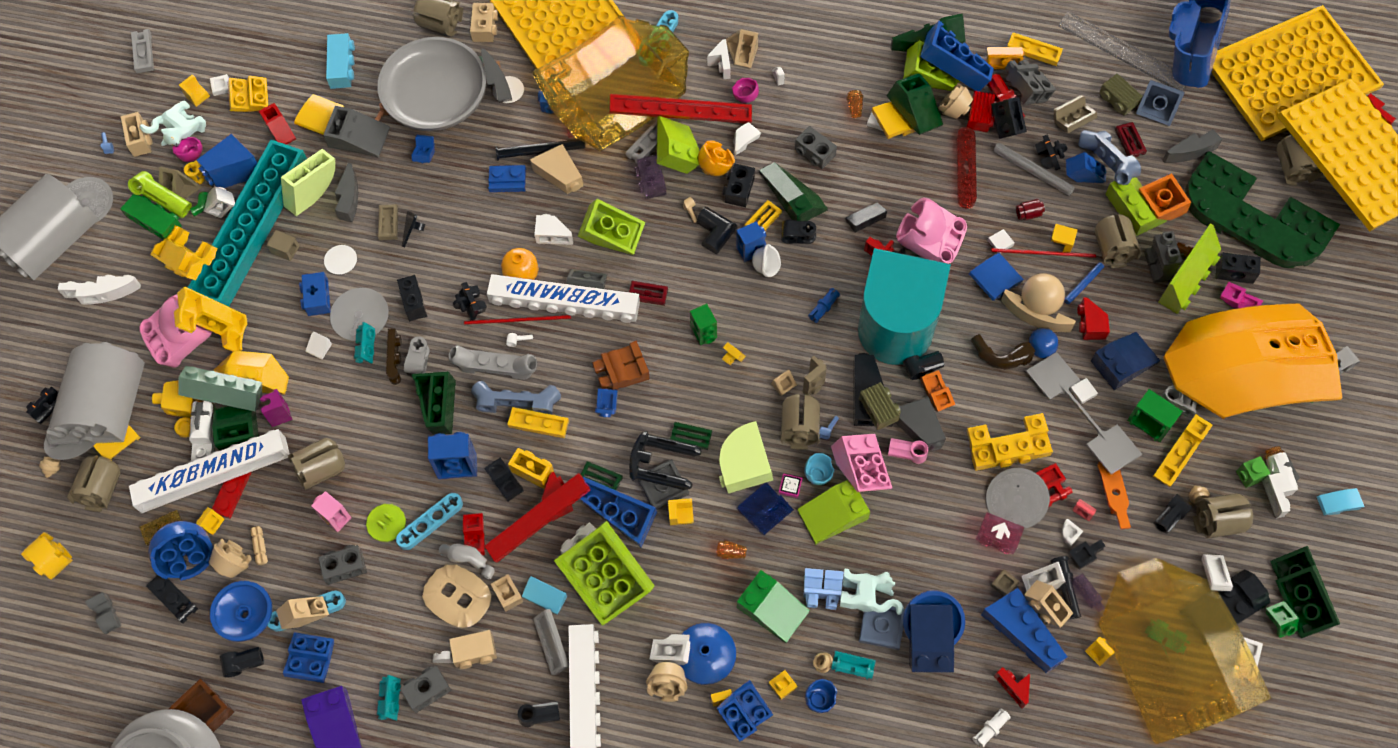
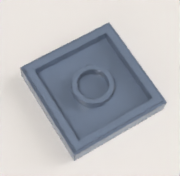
M893 606L886 612H864L859 642L899 650L905 609L901 615H897L896 607Z

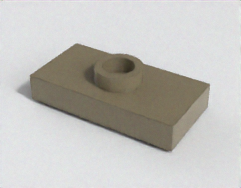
M397 204L379 205V240L398 239Z

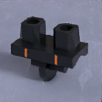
M1048 134L1042 136L1043 141L1035 144L1038 155L1049 153V156L1040 159L1043 168L1046 170L1054 167L1055 171L1061 168L1056 155H1059V158H1064L1067 145L1064 143L1060 144L1057 140L1054 142L1055 146L1052 147Z
M467 282L461 284L462 289L459 291V294L455 295L456 300L453 302V307L461 309L462 312L467 311L470 321L476 320L477 314L485 312L487 306L484 300L475 301L474 299L480 296L478 285L469 286Z
M52 386L50 388L45 387L40 392L41 397L36 402H30L26 406V413L40 425L53 413L58 392Z

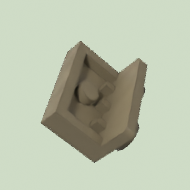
M1083 95L1054 109L1055 125L1067 133L1097 118V112L1086 105L1085 96Z
M815 356L811 357L809 374L804 377L802 392L806 395L817 394L822 389V385L825 384L826 364Z

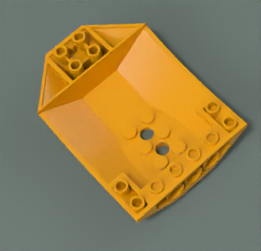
M1299 303L1238 308L1188 321L1163 356L1175 389L1222 419L1268 407L1342 399L1335 349L1323 323ZM1273 341L1279 345V348H1273L1269 342Z

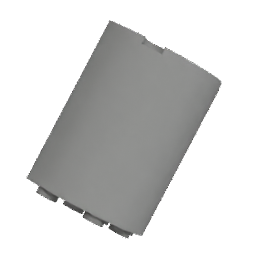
M45 174L0 215V258L3 257L5 262L12 268L18 267L17 271L24 278L29 276L32 280H35L99 219L87 205H83L77 199V196L52 175Z
M101 342L100 344L83 343L70 352L46 433V439L50 445L82 444V441H90L92 443L124 442L145 364L138 357L137 353L112 346L107 342Z

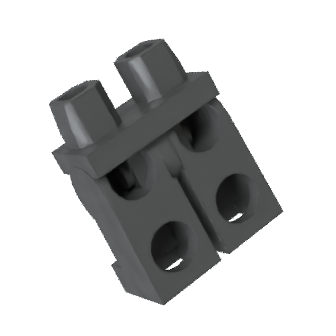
M1015 60L1010 61L1005 67V70L1009 73L1006 80L1011 82L1012 86L1017 87L1020 91L1022 103L1026 105L1047 102L1056 91V88L1038 70L1039 66L1037 64H1029L1027 60H1021L1018 64Z
M1168 231L1155 235L1152 247L1146 248L1144 251L1148 266H1150L1149 270L1153 283L1172 281L1178 270V265L1182 264L1174 232Z

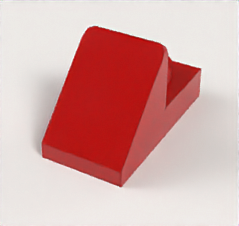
M1002 667L994 675V678L1020 708L1023 709L1029 703L1030 673L1017 683L1014 674Z

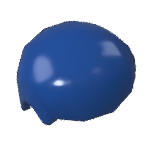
M1040 328L1031 333L1029 343L1035 349L1034 355L1039 358H1047L1057 351L1058 337L1049 328Z
M826 679L816 680L811 683L805 693V701L808 708L819 714L828 712L836 704L837 688L831 681Z

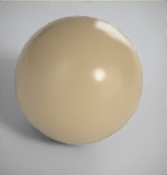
M1041 273L1032 276L1026 281L1022 288L1021 296L1023 304L1032 312L1041 315H1051L1061 308L1065 299V290L1058 278L1050 274Z

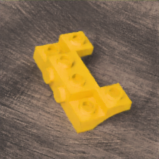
M175 225L167 238L154 245L150 255L166 264L165 268L174 271L173 273L196 281L202 271L203 264L210 266L212 260H214L217 248L202 241L196 252L191 251L184 246L188 241L190 232Z
M183 287L177 293L179 308L174 311L175 327L193 333L196 330V325L221 335L223 348L232 352L242 351V339L247 326L245 314L187 287Z
M1044 414L1024 417L1023 421L1026 432L990 438L986 424L967 428L966 431L975 471L997 466L1005 468L1011 466L1012 463L1019 462L1020 464H1025L1032 459L1051 456L1053 450L1047 434L1049 430Z

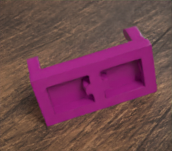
M274 389V392L260 398L261 402L271 400L269 405H265L260 409L272 427L293 420L288 404L278 389Z

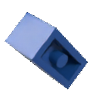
M757 221L736 230V248L744 262L752 259L755 250L766 246V232L762 226L758 225Z
M318 272L302 275V282L299 283L300 291L303 293V299L300 300L302 310H305L308 316L331 313L329 282L326 274Z

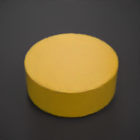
M183 417L176 421L174 430L180 437H190V418Z

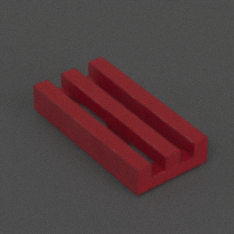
M1133 122L1116 126L1115 131L1127 156L1138 157L1140 154H1146L1147 150ZM1128 127L1137 143L1139 150H1137L1135 146L1134 140L1127 129Z
M631 281L629 293L639 294L640 302L665 306L668 286ZM634 287H636V288H642V289H648V290H654V291H660V292H663V294H662V293H656V292L648 291V290H645V291H643V290H637V289H634Z

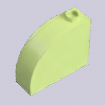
M321 149L281 177L284 207L295 216H298L312 206L324 194L333 179L335 158Z
M756 421L734 430L727 437L720 451L719 460L722 476H719L722 488L726 487L728 493L773 481Z

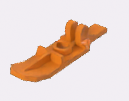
M1099 462L1097 467L1102 478L1110 512L1116 515L1120 529H1130L1131 526L1127 515L1129 500L1121 471L1118 470L1110 475L1101 462Z

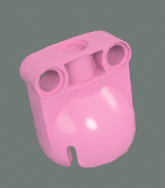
M923 197L911 207L912 212L918 214L919 217L916 218L909 213L905 215L897 231V240L902 246L924 259L949 264L953 262L960 249L966 233L967 223L963 218L956 217L931 199Z
M177 294L166 300L162 307L151 317L143 320L139 327L142 338L155 361L160 365L172 368L178 367L188 354L212 334V331L196 325V330L193 333L175 327L174 311L179 308Z

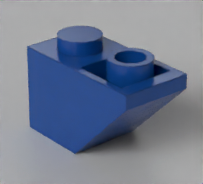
M1083 152L1066 159L1067 176L1074 181L1084 183L1106 182L1105 174L1107 171L1105 166L1087 153Z

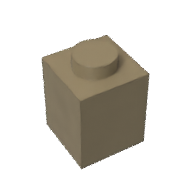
M277 230L269 237L267 247L271 254L289 261L292 260L300 247L295 237Z

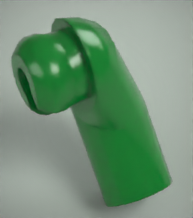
M205 191L199 193L197 205L190 208L194 217L204 212L208 193Z

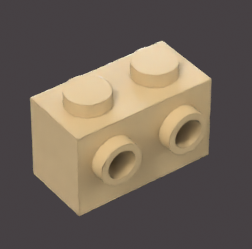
M473 3L470 28L473 42H493L494 35H497L495 21H498V10H495L494 3Z
M139 112L121 116L126 146L132 155L136 157L151 153L150 145L153 144L151 136L143 133L140 129L141 124L149 127L147 120H143Z
M1036 580L1024 594L1029 601L1028 605L1038 612L1039 618L1046 625L1052 624L1061 628L1073 614L1072 610L1052 585Z
M490 630L449 639L453 663L456 668L467 669L472 667V664L479 662L480 664H488L492 662V659H497L494 638Z

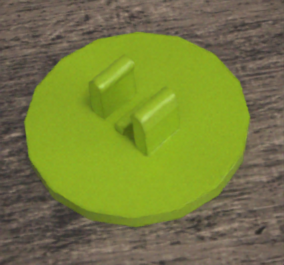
M393 504L377 506L367 517L366 526L368 533L373 539L380 542L395 540L397 535L406 526L404 512Z

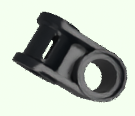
M785 220L782 222L781 241L786 244H811L816 240V225L812 221Z

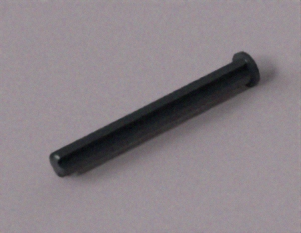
M575 139L498 148L496 146L497 161H499V158L541 154L563 144L566 151L584 149L586 147L585 140Z

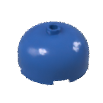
M176 521L163 526L154 534L149 544L148 555L151 566L158 576L164 579L180 578V580H186L197 576L209 566L213 545L208 533L198 524L189 521ZM187 555L189 562L197 565L192 569L186 570L187 566L183 556Z

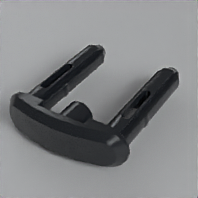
M648 431L642 432L631 451L629 477L631 480L639 479L681 490L691 489L693 484L688 479L640 468L639 463H650L652 452L644 451L645 446L693 457L700 456L702 450L697 445L650 435Z

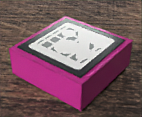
M783 474L779 494L798 498L802 478Z

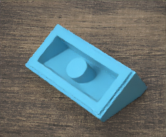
M530 576L522 597L545 609H551V612L558 615L567 595L565 592Z

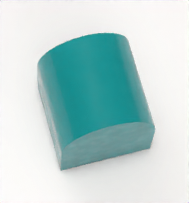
M874 248L858 323L860 342L870 355H874L875 359L883 363L903 365L905 359L914 355L921 357L926 353L932 343L942 309L951 264Z

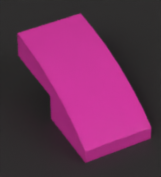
M1228 282L1220 296L1224 302L1234 309L1261 306L1263 300L1245 293V288Z

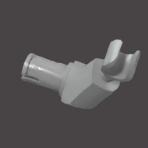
M458 543L453 545L442 544L439 547V553H442L440 555L448 557L451 562H468L476 569L481 567L483 568L481 576L486 579L492 578L495 572L494 568L485 564L487 559L475 547Z

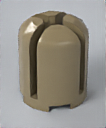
M417 0L414 6V21L420 27L448 36H454L457 33L455 28L458 21L462 22L463 7L459 6L460 2L454 0Z
M1292 135L1287 136L1278 143L1276 150L1288 185L1297 186L1298 182L1307 180L1311 183L1322 176L1320 169Z
M1116 214L1115 217L1110 215L1098 222L1095 228V236L1104 264H1109L1111 268L1127 267V263L1136 258L1138 260L1140 258L1141 250L1132 222L1128 217Z
M795 394L787 397L782 404L780 440L782 444L783 441L790 444L791 449L807 450L809 445H813L816 442L818 445L820 442V404L816 398L804 394L803 424L799 425L800 394Z
M323 438L288 455L289 462L294 464L295 475L301 486H304L305 491L341 474L345 469L343 454L338 449L336 442L330 438Z
M86 457L79 466L67 495L68 500L72 504L76 501L79 504L85 505L84 510L101 512L103 508L107 509L121 475L120 468L115 462L106 457Z
M1235 493L1202 498L1194 503V505H1197L1196 516H1193L1194 525L1198 533L1204 534L1205 539L1244 533L1253 524V510L1245 509L1249 508L1251 504L1241 494Z

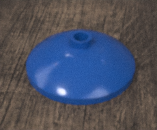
M250 581L234 582L224 587L214 598L210 609L211 624L220 636L229 641L243 642L253 639L267 627L272 616V601L267 591L257 583ZM248 612V616L243 618V613Z
M932 590L915 596L909 602L903 615V627L908 639L910 637V604L952 605L954 645L959 641L965 629V614L961 605L953 596L942 591Z
M700 623L691 626L681 634L690 635L688 663L679 665L684 670L685 678L696 684L710 685L720 682L729 675L736 661V647L732 637L726 630L715 624ZM704 647L709 649V652L706 654L701 651Z

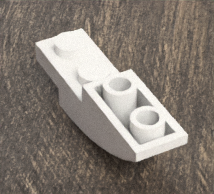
M105 275L97 276L96 283L90 281L85 283L72 281L59 283L58 291L65 298H77L82 305L122 298L140 289L141 285L131 275H124L123 277Z

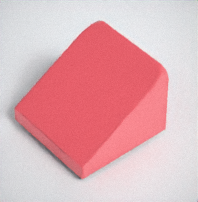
M1081 499L1073 508V512L1087 521H1090L1097 511Z

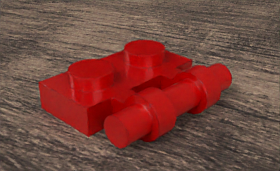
M1056 463L1036 472L1043 479L1048 490L1053 488L1056 492L1050 495L1049 507L1052 506V503L1058 500L1062 501L1067 498V495L1073 493L1070 486L1064 489L1061 486L1066 481V478Z

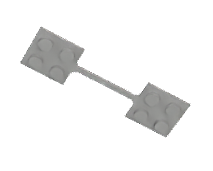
M1057 352L1026 370L1027 374L1049 400L1059 394H1066L1094 427L1098 436L1086 445L1110 475L1142 456V453L1118 424L1107 431H1102L1069 392V388L1081 380Z

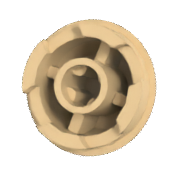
M957 83L954 86V90L947 94L939 104L938 109L942 111L943 115L957 119L961 114L965 115L971 108L969 105L973 98L966 86L963 87L960 83Z
M221 539L218 544H214L209 563L218 574L234 578L249 567L248 564L252 558L250 555L245 556L243 554V548L231 540L225 543Z
M671 662L656 664L646 680L648 694L650 696L654 694L662 697L661 701L665 702L678 701V697L684 696L687 690L683 668Z

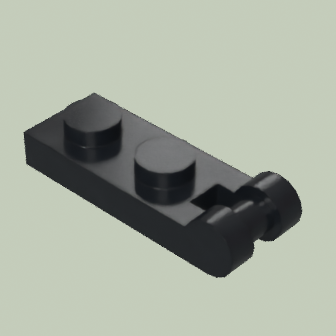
M157 575L146 585L182 624L188 620L187 617L192 612L195 613L198 610L168 578L164 579ZM186 605V608L180 612L179 610Z

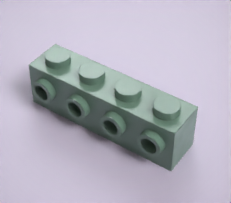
M185 366L179 375V395L256 411L261 402L262 382L193 366Z

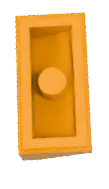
M988 47L986 62L994 69H1005L1010 61L1015 60L1018 64L1023 60V49L1021 47Z

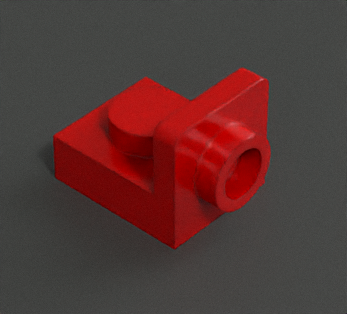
M869 237L865 242L864 251L871 256L873 255L874 248L894 252V241L890 240L886 246H883L879 240Z

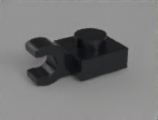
M1102 540L1095 542L1091 546L1085 541L1070 550L1068 555L1080 570L1096 561L1097 557L1095 554L1104 550L1106 546Z

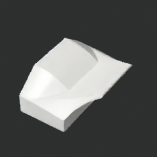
M671 634L664 640L653 639L649 659L658 663L687 664L690 651V635Z

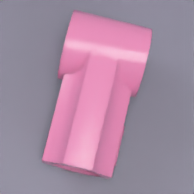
M891 438L888 456L908 459L916 464L926 461L928 446L925 442H910ZM921 450L923 451V454L917 455L914 453V451Z

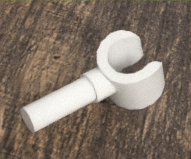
M510 333L507 336L506 345L515 347L517 341L533 339V335L517 336L515 333Z

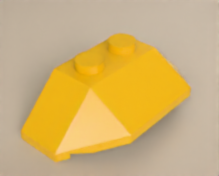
M233 351L213 370L218 373L262 382V393L274 392V389H278L281 395H285L289 380L288 375L273 355L267 353Z

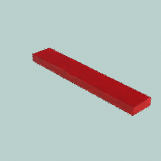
M576 474L487 543L485 548L494 562H499L591 491L582 475Z

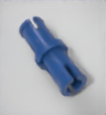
M830 288L823 299L818 300V305L809 313L808 317L812 321L815 318L814 322L818 323L821 317L830 311L831 305L840 297V293L834 288Z

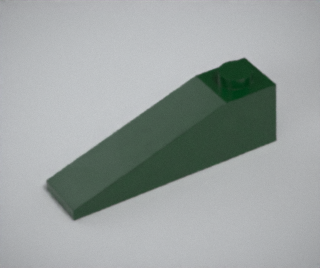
M963 14L939 19L944 24L942 27L948 32L951 30L956 35L954 38L961 44L966 42ZM928 23L921 30H910L892 37L891 51L907 52V49L919 40L925 42L927 32L934 25L930 26Z
M774 162L759 170L792 220L808 221L828 211V208L818 194Z

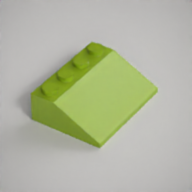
M1209 224L1158 301V303L1176 314L1181 309L1186 310L1191 302L1188 298L1191 294L1196 295L1201 287L1198 283L1200 280H1206L1211 272L1208 268L1210 265L1215 266L1220 259L1218 254L1221 251L1214 225Z
M607 521L554 560L602 626L650 593L655 586Z

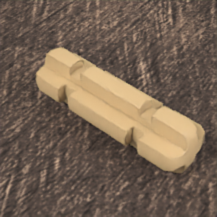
M257 526L250 530L253 537V550L256 555L255 562L257 565H264L268 560L267 555H265L264 538H262L263 531L260 526Z

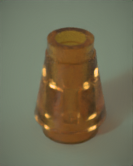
M860 90L849 91L846 100L851 117L860 118L862 116L864 95Z
M724 539V541H718L716 556L721 557V559H745L747 547Z

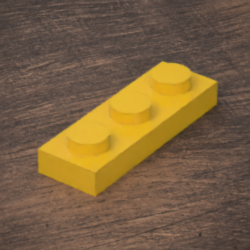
M1012 33L1007 47H1021L1024 56L1057 66L1063 48L1017 33Z
M512 407L507 425L509 428L565 439L569 418Z

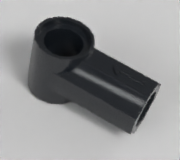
M939 351L921 357L914 355L903 361L910 380L920 379L926 373L943 368L945 365L944 358Z
M1176 494L1162 514L1155 520L1156 528L1160 532L1168 534L1193 506Z
M256 647L239 653L233 651L220 655L223 677H235L244 670L264 665V656L261 648Z
M558 702L537 705L524 704L519 708L517 714L520 724L524 727L560 721ZM529 711L533 713L531 719L525 720L522 718L523 713Z

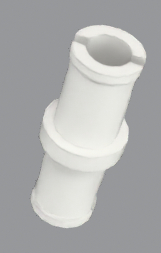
M1000 708L990 721L987 720L984 723V727L973 737V741L983 748L993 736L999 734V729L1010 719V715Z

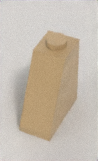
M563 144L530 159L535 173L565 193L575 192L583 187L582 176Z

